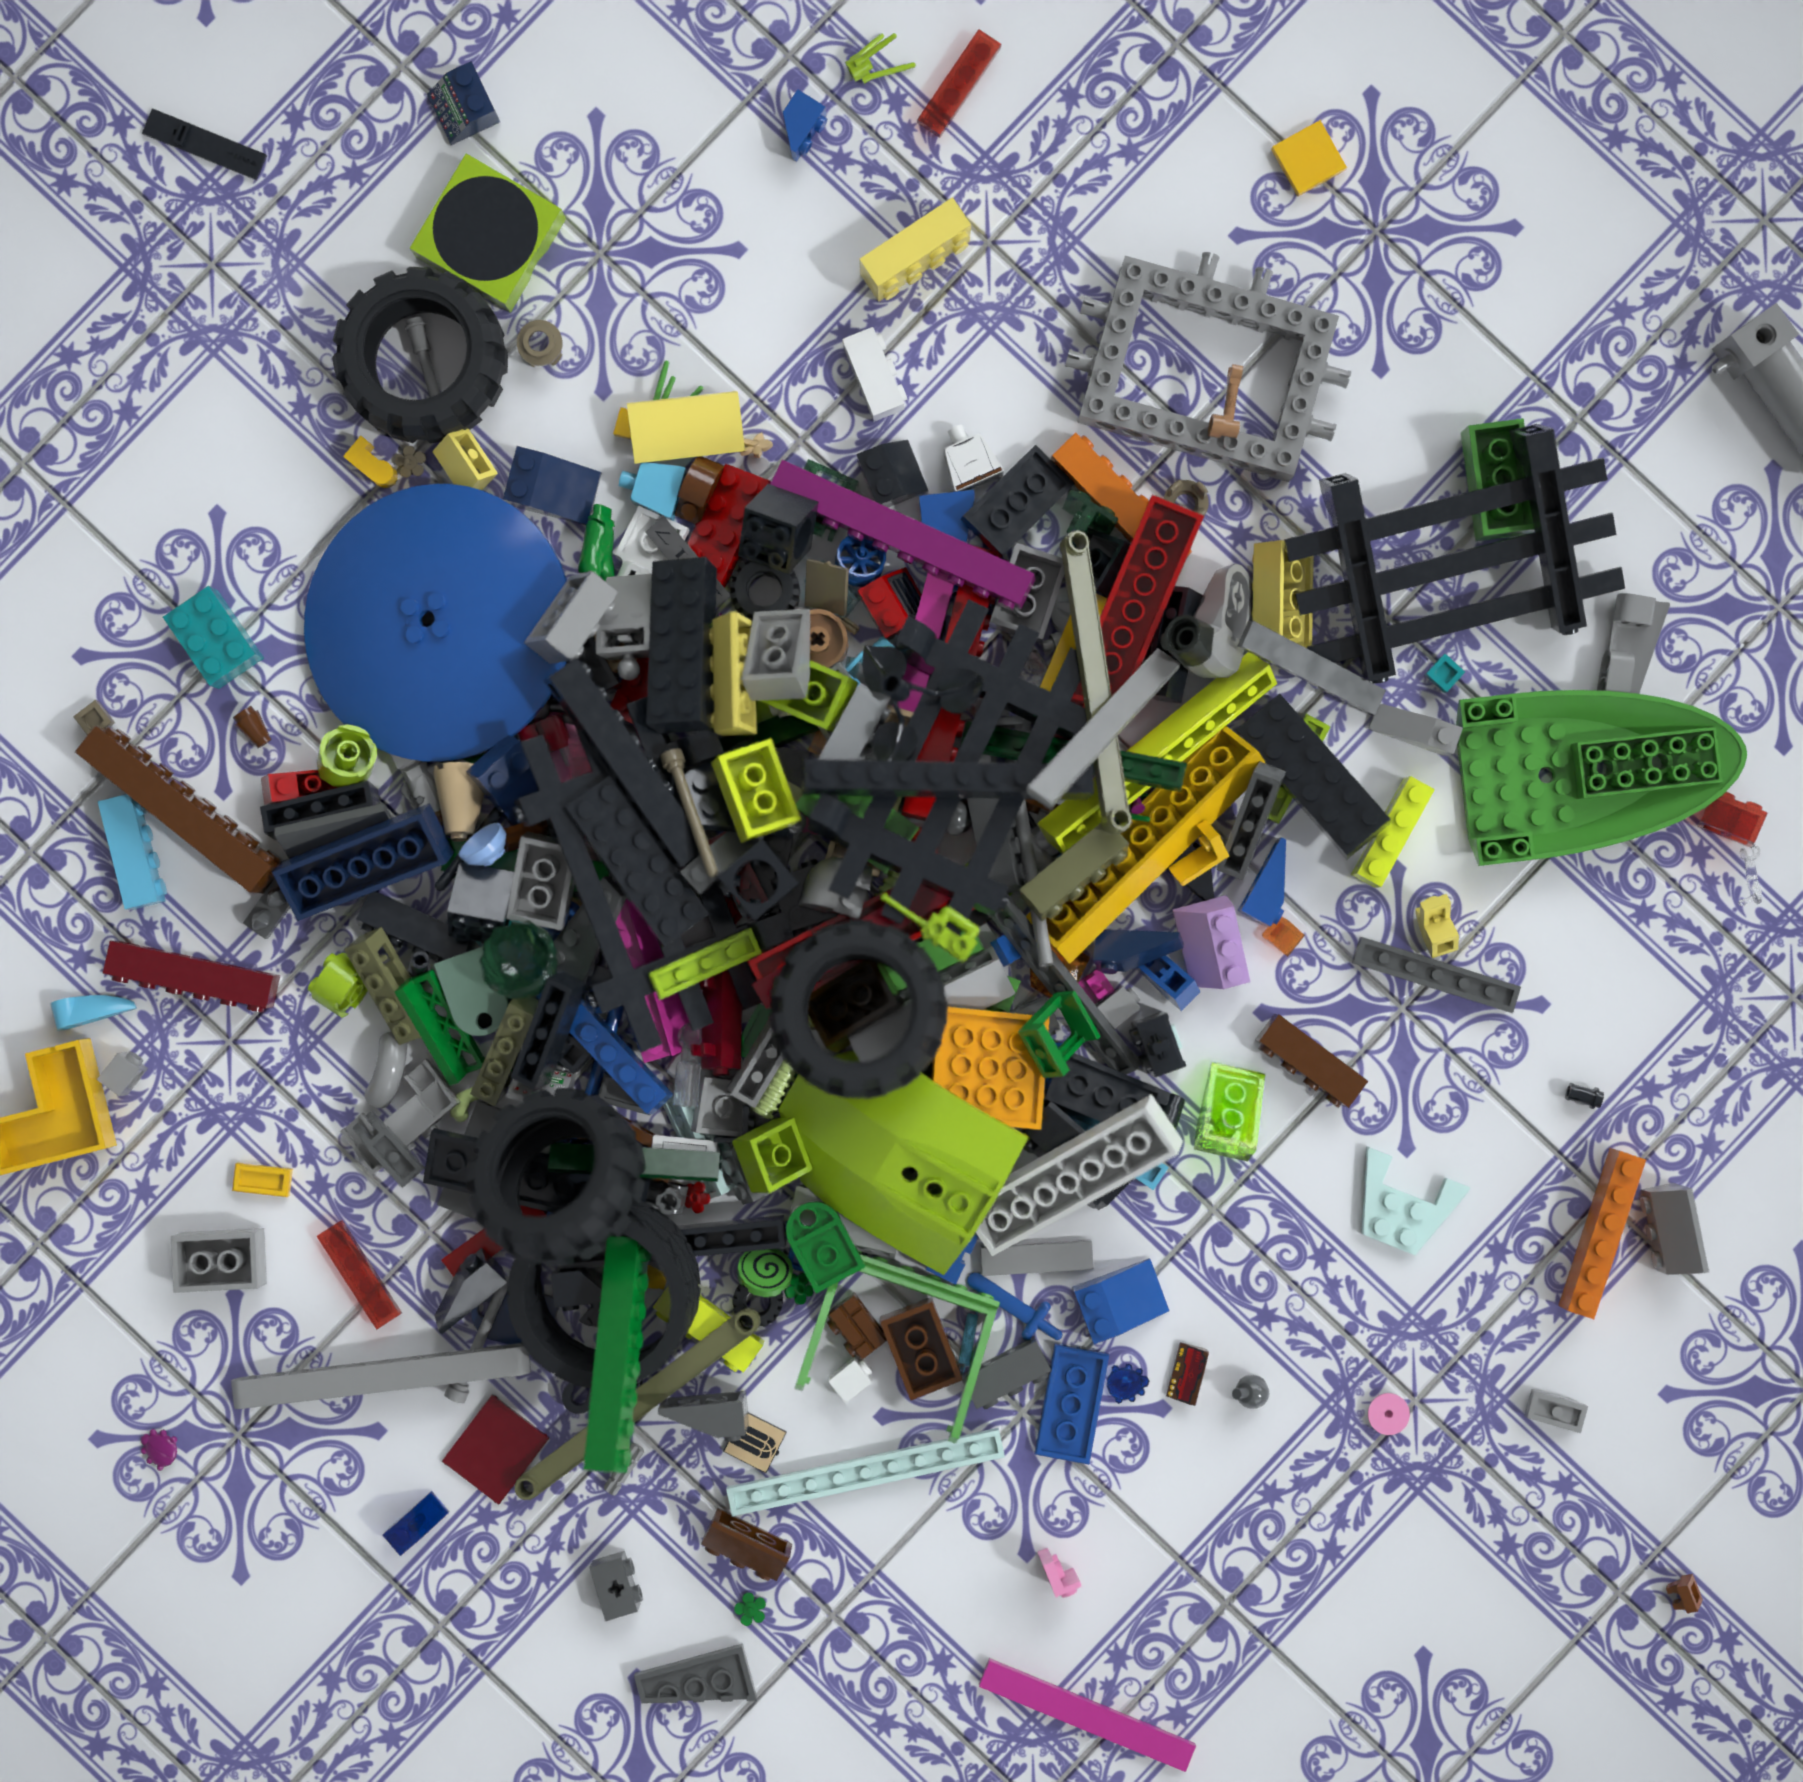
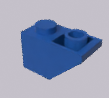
M797 89L783 111L791 156L796 162L801 155H807L813 144L811 139L816 132H822L828 121L826 118V107Z

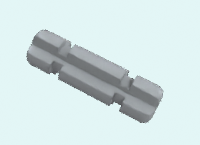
M632 1443L630 1445L631 1463L628 1466L627 1474L612 1473V1478L609 1477L604 1485V1490L609 1494L615 1496L622 1486L621 1483L626 1481L635 1467L636 1461H639L643 1455L644 1449L638 1444Z

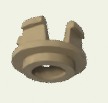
M534 320L524 325L517 336V349L521 357L532 367L535 368L536 366H546L549 364L554 366L563 356L561 353L563 339L557 327L545 320ZM535 332H543L548 336L549 344L546 349L535 351L529 346V339Z
M1177 480L1167 489L1163 498L1175 503L1178 496L1183 494L1190 495L1195 501L1193 511L1204 516L1209 505L1208 490L1200 481L1196 483L1191 480Z

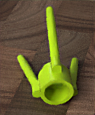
M895 33L883 41L881 40L884 38V34H879L845 62L853 80L856 82L861 79L864 84L872 79L915 68L916 63L912 62L873 73L869 72L873 69L869 58L896 39L897 35Z

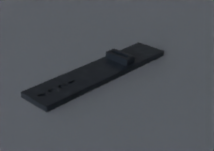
M153 108L142 131V134L256 181L267 157L265 153Z

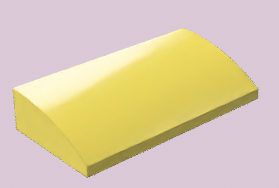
M738 391L627 403L635 464L745 451Z

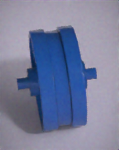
M847 536L840 542L837 548L835 565L846 568L843 564H852V567L849 569L848 584L855 587H864L880 578L886 562V553L872 546L873 542L865 538L862 541H858ZM859 546L856 551L852 547ZM846 550L852 557H840V554ZM877 556L880 561V564L873 562L870 559ZM866 567L876 571L868 574Z

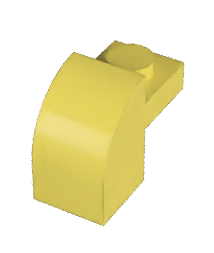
M1447 894L1438 897L1432 896L1420 902V907L1415 909L1416 918L1422 938L1431 957L1435 958L1457 951L1459 948V934L1450 918L1451 902Z

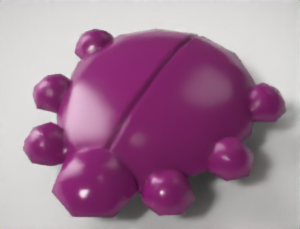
M152 1429L150 1430V1435L145 1434L141 1437V1444L145 1446L141 1449V1453L148 1455L146 1459L148 1464L154 1463L157 1465V1470L162 1471L164 1467L171 1465L176 1459L177 1438L175 1436H168L164 1429L160 1431V1434H157L156 1430Z

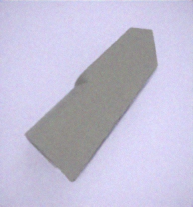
M1630 593L1617 594L1609 648L1605 651L1601 661L1597 691L1640 693L1670 607L1669 602H1659L1653 597Z

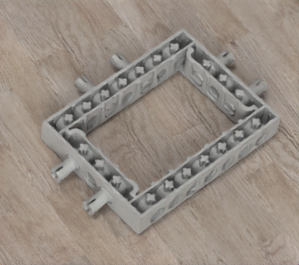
M1202 253L1197 275L1125 256L1112 301L1105 303L1088 298L1087 296L1083 300L1080 314L1103 319L1105 327L1097 354H1094V356L1069 349L1065 367L1088 372L1090 376L1077 423L1289 482L1295 475L1305 437L1312 435L1331 442L1335 433L1333 431L1336 430V424L1314 419L1312 411L1319 386L1322 382L1346 389L1350 380L1348 378L1351 376V371L1329 366L1328 362H1326L1339 316L1268 296L1266 293L1273 271L1266 269V273H1264L1263 279H1261L1264 267H1256L1251 289L1246 290L1213 280L1217 263L1220 259L1214 253L1210 264H1208L1211 253ZM1142 296L1152 299L1154 303L1161 301L1179 306V310L1186 308L1205 314L1204 317L1210 318V316L1225 319L1231 321L1232 325L1239 323L1257 328V332L1263 333V331L1282 335L1286 340L1292 338L1303 341L1295 357L1293 375L1288 382L1290 389L1280 410L1281 415L1278 421V428L1273 435V441L1240 431L1237 438L1221 436L1220 438L1209 437L1208 422L1114 396Z

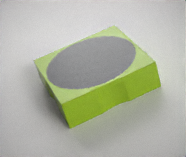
M466 153L409 249L417 259L441 273L449 272L465 280L468 286L475 292H479L482 297L511 313L529 283L536 264L548 251L564 224L566 217L558 206Z

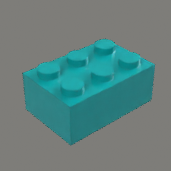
M210 586L205 587L163 616L169 628L211 687L222 688L264 659L220 592Z

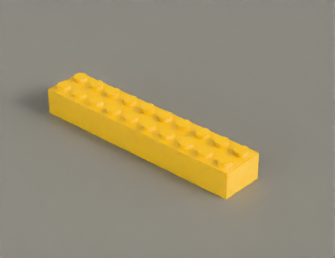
M1225 726L1183 761L1187 763V769L1181 792L1155 788L1142 801L1145 810L1139 815L1150 817V821L1131 820L1128 829L1120 833L1129 843L1128 851L1126 852L1128 854L1127 857L1117 866L1114 864L1110 865L1105 870L1106 874L1098 882L1093 884L1091 881L1083 888L1085 890L1083 894L1076 900L1071 901L1069 899L1062 905V911L1052 919L1046 918L1050 946L1069 964L1201 835L1196 825L1205 819L1211 825L1247 790L1253 772L1259 762L1266 763L1257 749L1230 728ZM1029 912L1026 917L1032 924L1031 913Z

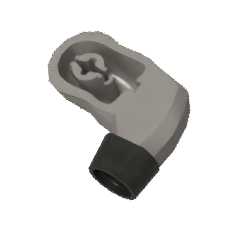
M1232 564L1216 570L1194 615L1176 617L1170 622L1165 633L1161 636L1162 648L1169 650L1182 663L1183 667L1201 678H1228L1239 670L1244 649L1238 647V643L1248 620H1250L1253 609L1252 583L1248 572L1242 565Z

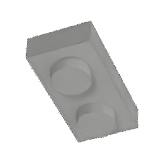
M1531 1389L1524 1416L1532 1420L1581 1433L1588 1406Z

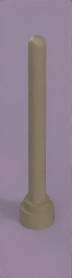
M681 749L668 750L660 756L664 769L672 773L707 875L715 877L718 874V869L682 770L685 758Z

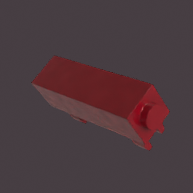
M728 970L699 982L714 1023L702 1027L701 1045L691 1044V1056L701 1057V1069L713 1070V1075L726 1076L729 1075L730 1070L741 1069L742 1006Z

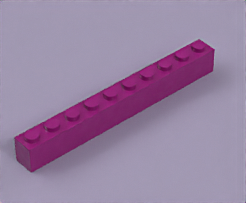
M781 461L770 485L818 501L816 517L823 519L822 523L834 530L841 527L847 530V535L853 539L862 541L865 538L873 542L872 546L882 552L887 553L889 549L898 553L897 558L906 563L912 564L913 561L923 565L922 569L936 576L938 572L948 575L947 580L959 587L966 584L972 587V592L978 596L987 599L990 595L999 599L998 604L1007 609L1013 610L1016 607L1021 610L1035 582V575L1032 572L787 461Z

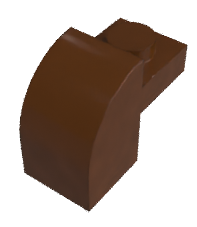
M698 456L695 459L680 488L675 516L694 524L702 521L709 500L722 475L724 465L702 456Z

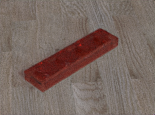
M978 29L918 117L917 123L940 138L1000 51L1002 44Z
M343 1220L317 1235L318 1240L376 1330L402 1314Z

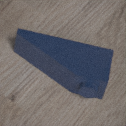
M1104 930L1095 939L1093 962L1097 970L1105 974L1126 972L1183 949L1184 942L1180 932Z

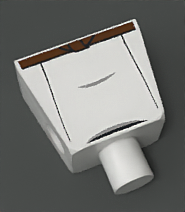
M963 425L955 426L947 431L953 445L944 449V457L953 492L972 490L1003 476L1004 469L980 433L968 438Z

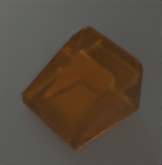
M1281 917L1277 924L1272 923L1271 927H1267L1262 934L1265 940L1287 957L1305 936L1284 917Z

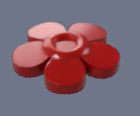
M703 1182L689 1183L686 1185L688 1186V1196L685 1200L686 1208H692L694 1213H702L704 1205L710 1203V1195L703 1193L705 1191V1184Z

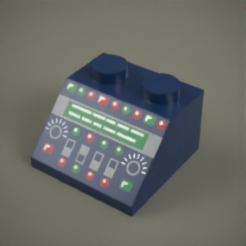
M472 61L445 73L427 94L451 145L500 123Z

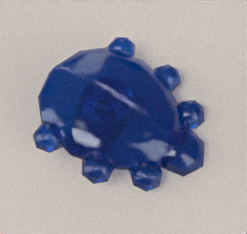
M1126 1364L1125 1368H1119L1118 1365L1112 1367V1372L1107 1379V1388L1109 1394L1115 1398L1116 1403L1120 1404L1122 1400L1127 1399L1130 1402H1134L1136 1400L1135 1395L1143 1396L1145 1394L1143 1388L1149 1385L1150 1380L1147 1376H1142L1143 1370L1141 1368H1137L1134 1371L1131 1364Z

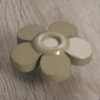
M413 446L404 447V455L398 454L395 457V464L403 466L400 469L401 476L408 478L412 473L415 476H421L424 472V467L420 464L426 461L425 454L421 451L416 452Z

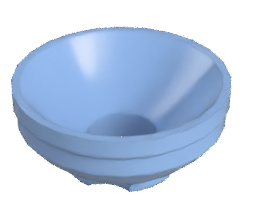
M499 823L485 826L465 842L459 852V857L468 865H484L486 867L493 864L505 852V830Z

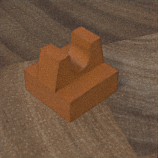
M1693 1574L1682 1575L1681 1579L1669 1583L1666 1587L1668 1594L1677 1593L1681 1597L1673 1601L1672 1606L1674 1610H1686L1687 1614L1698 1612L1703 1598Z

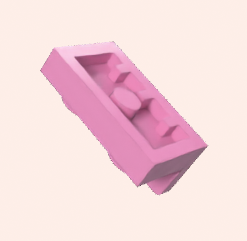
M1048 1548L1038 1551L1037 1553L1055 1597L1061 1596L1064 1598L1075 1594L1077 1588H1080L1082 1585L1074 1568L1063 1571L1056 1554L1051 1556Z

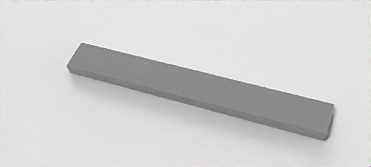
M1157 648L1028 786L1026 793L1048 808H1051L1179 669L1180 663Z

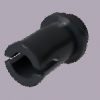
M1569 1083L1565 1099L1589 1105L1590 1109L1600 1108L1603 1103L1604 1092L1599 1091L1597 1087L1590 1089Z

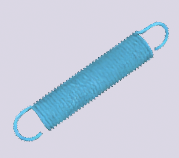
M976 1312V1315L970 1313L966 1315L967 1318L958 1363L964 1364L962 1375L964 1374L965 1366L970 1365L978 1323V1312Z

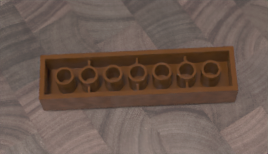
M95 726L75 750L76 754L249 893L264 894L275 879L272 873L282 860L277 854L269 849L267 851L261 849L258 846L260 841L248 832L244 834L237 829L238 823L229 816L224 815L223 817L215 812L217 807L208 799H200L193 793L196 790L183 780L179 782L172 777L174 772L162 763L158 765L151 760L152 754L143 747H136L129 743L131 738L118 728L114 730L110 726H107V728Z

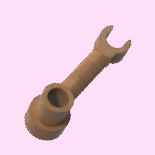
M1232 364L1228 369L1223 415H1211L1208 424L1209 437H1238L1240 421H1235L1234 415L1238 388L1243 373V366Z

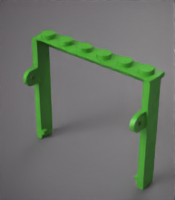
M858 1250L866 1265L859 1272L985 1315L978 1340L971 1354V1364L952 1426L948 1425L946 1432L950 1433L948 1441L956 1444L962 1431L1000 1302L994 1300V1297L989 1294L969 1292L963 1285H949L941 1282V1279L934 1275L922 1276L915 1273V1270L910 1267H896L890 1265L884 1258H870L862 1255V1252ZM839 1282L827 1288L794 1389L803 1391L805 1383L808 1385L811 1378L808 1377L809 1370Z

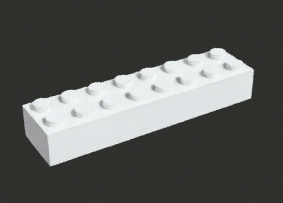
M1149 1095L1009 1174L998 1197L977 1229L976 1234L990 1254L994 1256L1176 1156L1179 1153L1183 1140L1153 1096Z

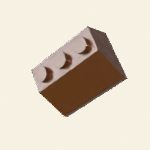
M717 1508L701 1542V1545L705 1546V1550L715 1556H720V1554L730 1558V1562L733 1565L743 1569L746 1566L754 1570L759 1578L770 1581V1579L778 1580L790 1559L792 1543L737 1516L732 1517L731 1513Z

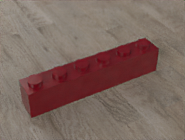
M123 941L109 942L103 974L112 975V981L128 983L129 979L139 981L138 986L155 989L156 985L166 987L165 992L182 995L183 991L192 992V998L209 1001L210 997L220 998V1004L236 1007L237 1002L248 1004L247 1009L256 1012H264V1008H274L281 976Z

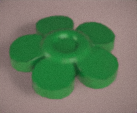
M800 1273L798 1276L792 1274L790 1287L784 1290L785 1296L789 1299L794 1298L797 1305L804 1304L806 1297L813 1295V1287L806 1285L809 1280L805 1273Z
M745 1593L742 1597L744 1603L739 1602L735 1605V1613L737 1615L744 1614L741 1617V1623L744 1626L751 1625L753 1619L756 1623H761L765 1619V1614L760 1610L765 1608L766 1601L764 1598L759 1597L754 1602V1595L752 1593Z

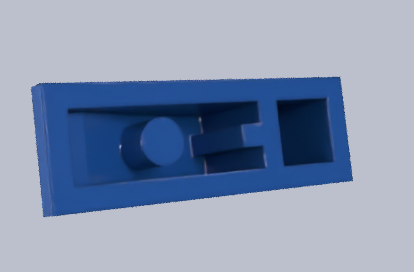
M1282 837L1276 839L1237 910L1266 927H1271L1272 923L1277 924L1284 913L1281 907L1284 903L1286 839Z
M1167 955L1136 967L1180 1011L1201 992L1195 980Z

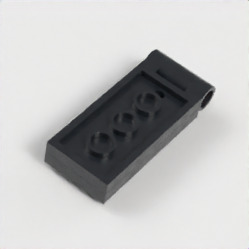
M1075 1053L1066 1061L1070 1070L1064 1076L1049 1077L1044 1089L1043 1106L1052 1101L1066 1115L1092 1126L1100 1124L1152 1095L1176 1130L1185 1104V1099L1179 1095L1159 1089Z

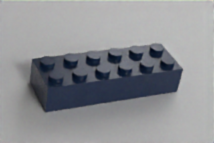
M430 803L284 860L272 873L297 921H300L444 865L449 861L454 851Z

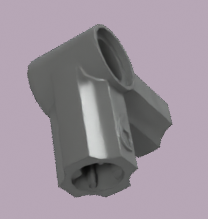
M651 1180L647 1204L658 1207L663 1214H682L688 1186L670 1181L668 1183L665 1181L664 1183H657Z

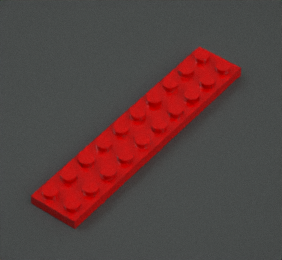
M726 463L715 491L709 500L702 521L697 522L687 543L698 557H706L717 568V580L724 588L740 557L738 552L744 509L767 484L771 483L768 479ZM639 658L636 660L640 665L639 675L633 680L622 679V687L617 690L610 704L613 710H618L624 720L631 724L633 723L626 704L647 697L649 658Z

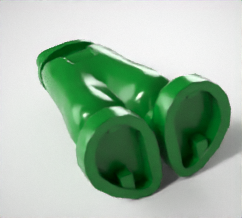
M594 504L593 514L588 516L584 532L578 572L581 574L593 571L606 582L607 577H615L612 556L614 543L613 527H615V522L611 520V508L601 504Z

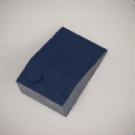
M516 446L503 500L519 509L586 525L588 516L592 513L602 473L543 452Z
M510 735L495 744L466 771L511 826L520 824L513 813L514 801L539 791L522 749L521 741Z

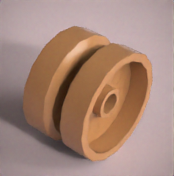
M822 609L809 610L810 661L830 669L837 663H842L846 658L849 647L846 628L841 619L830 611ZM816 638L822 639L824 644L821 647L818 644L813 645V641Z

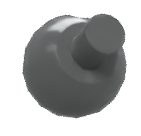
M961 798L947 827L946 832L951 835L964 834L972 826L967 798Z
M1246 1375L1239 1380L1236 1388L1232 1391V1396L1244 1407L1257 1409L1268 1401L1269 1388L1262 1377Z

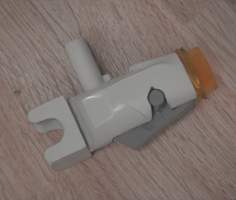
M390 754L397 769L401 771L406 781L401 789L402 794L415 809L430 803L440 825L443 826L433 770L435 765H438L439 769H443V763L455 761L435 762L428 765L424 761L405 759Z

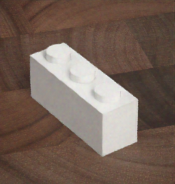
M871 327L842 339L843 348L873 421H878L904 410V401L907 400V396L902 384L897 385L893 376L897 372L892 359L886 360L883 350L887 348L881 333L876 335L874 328Z

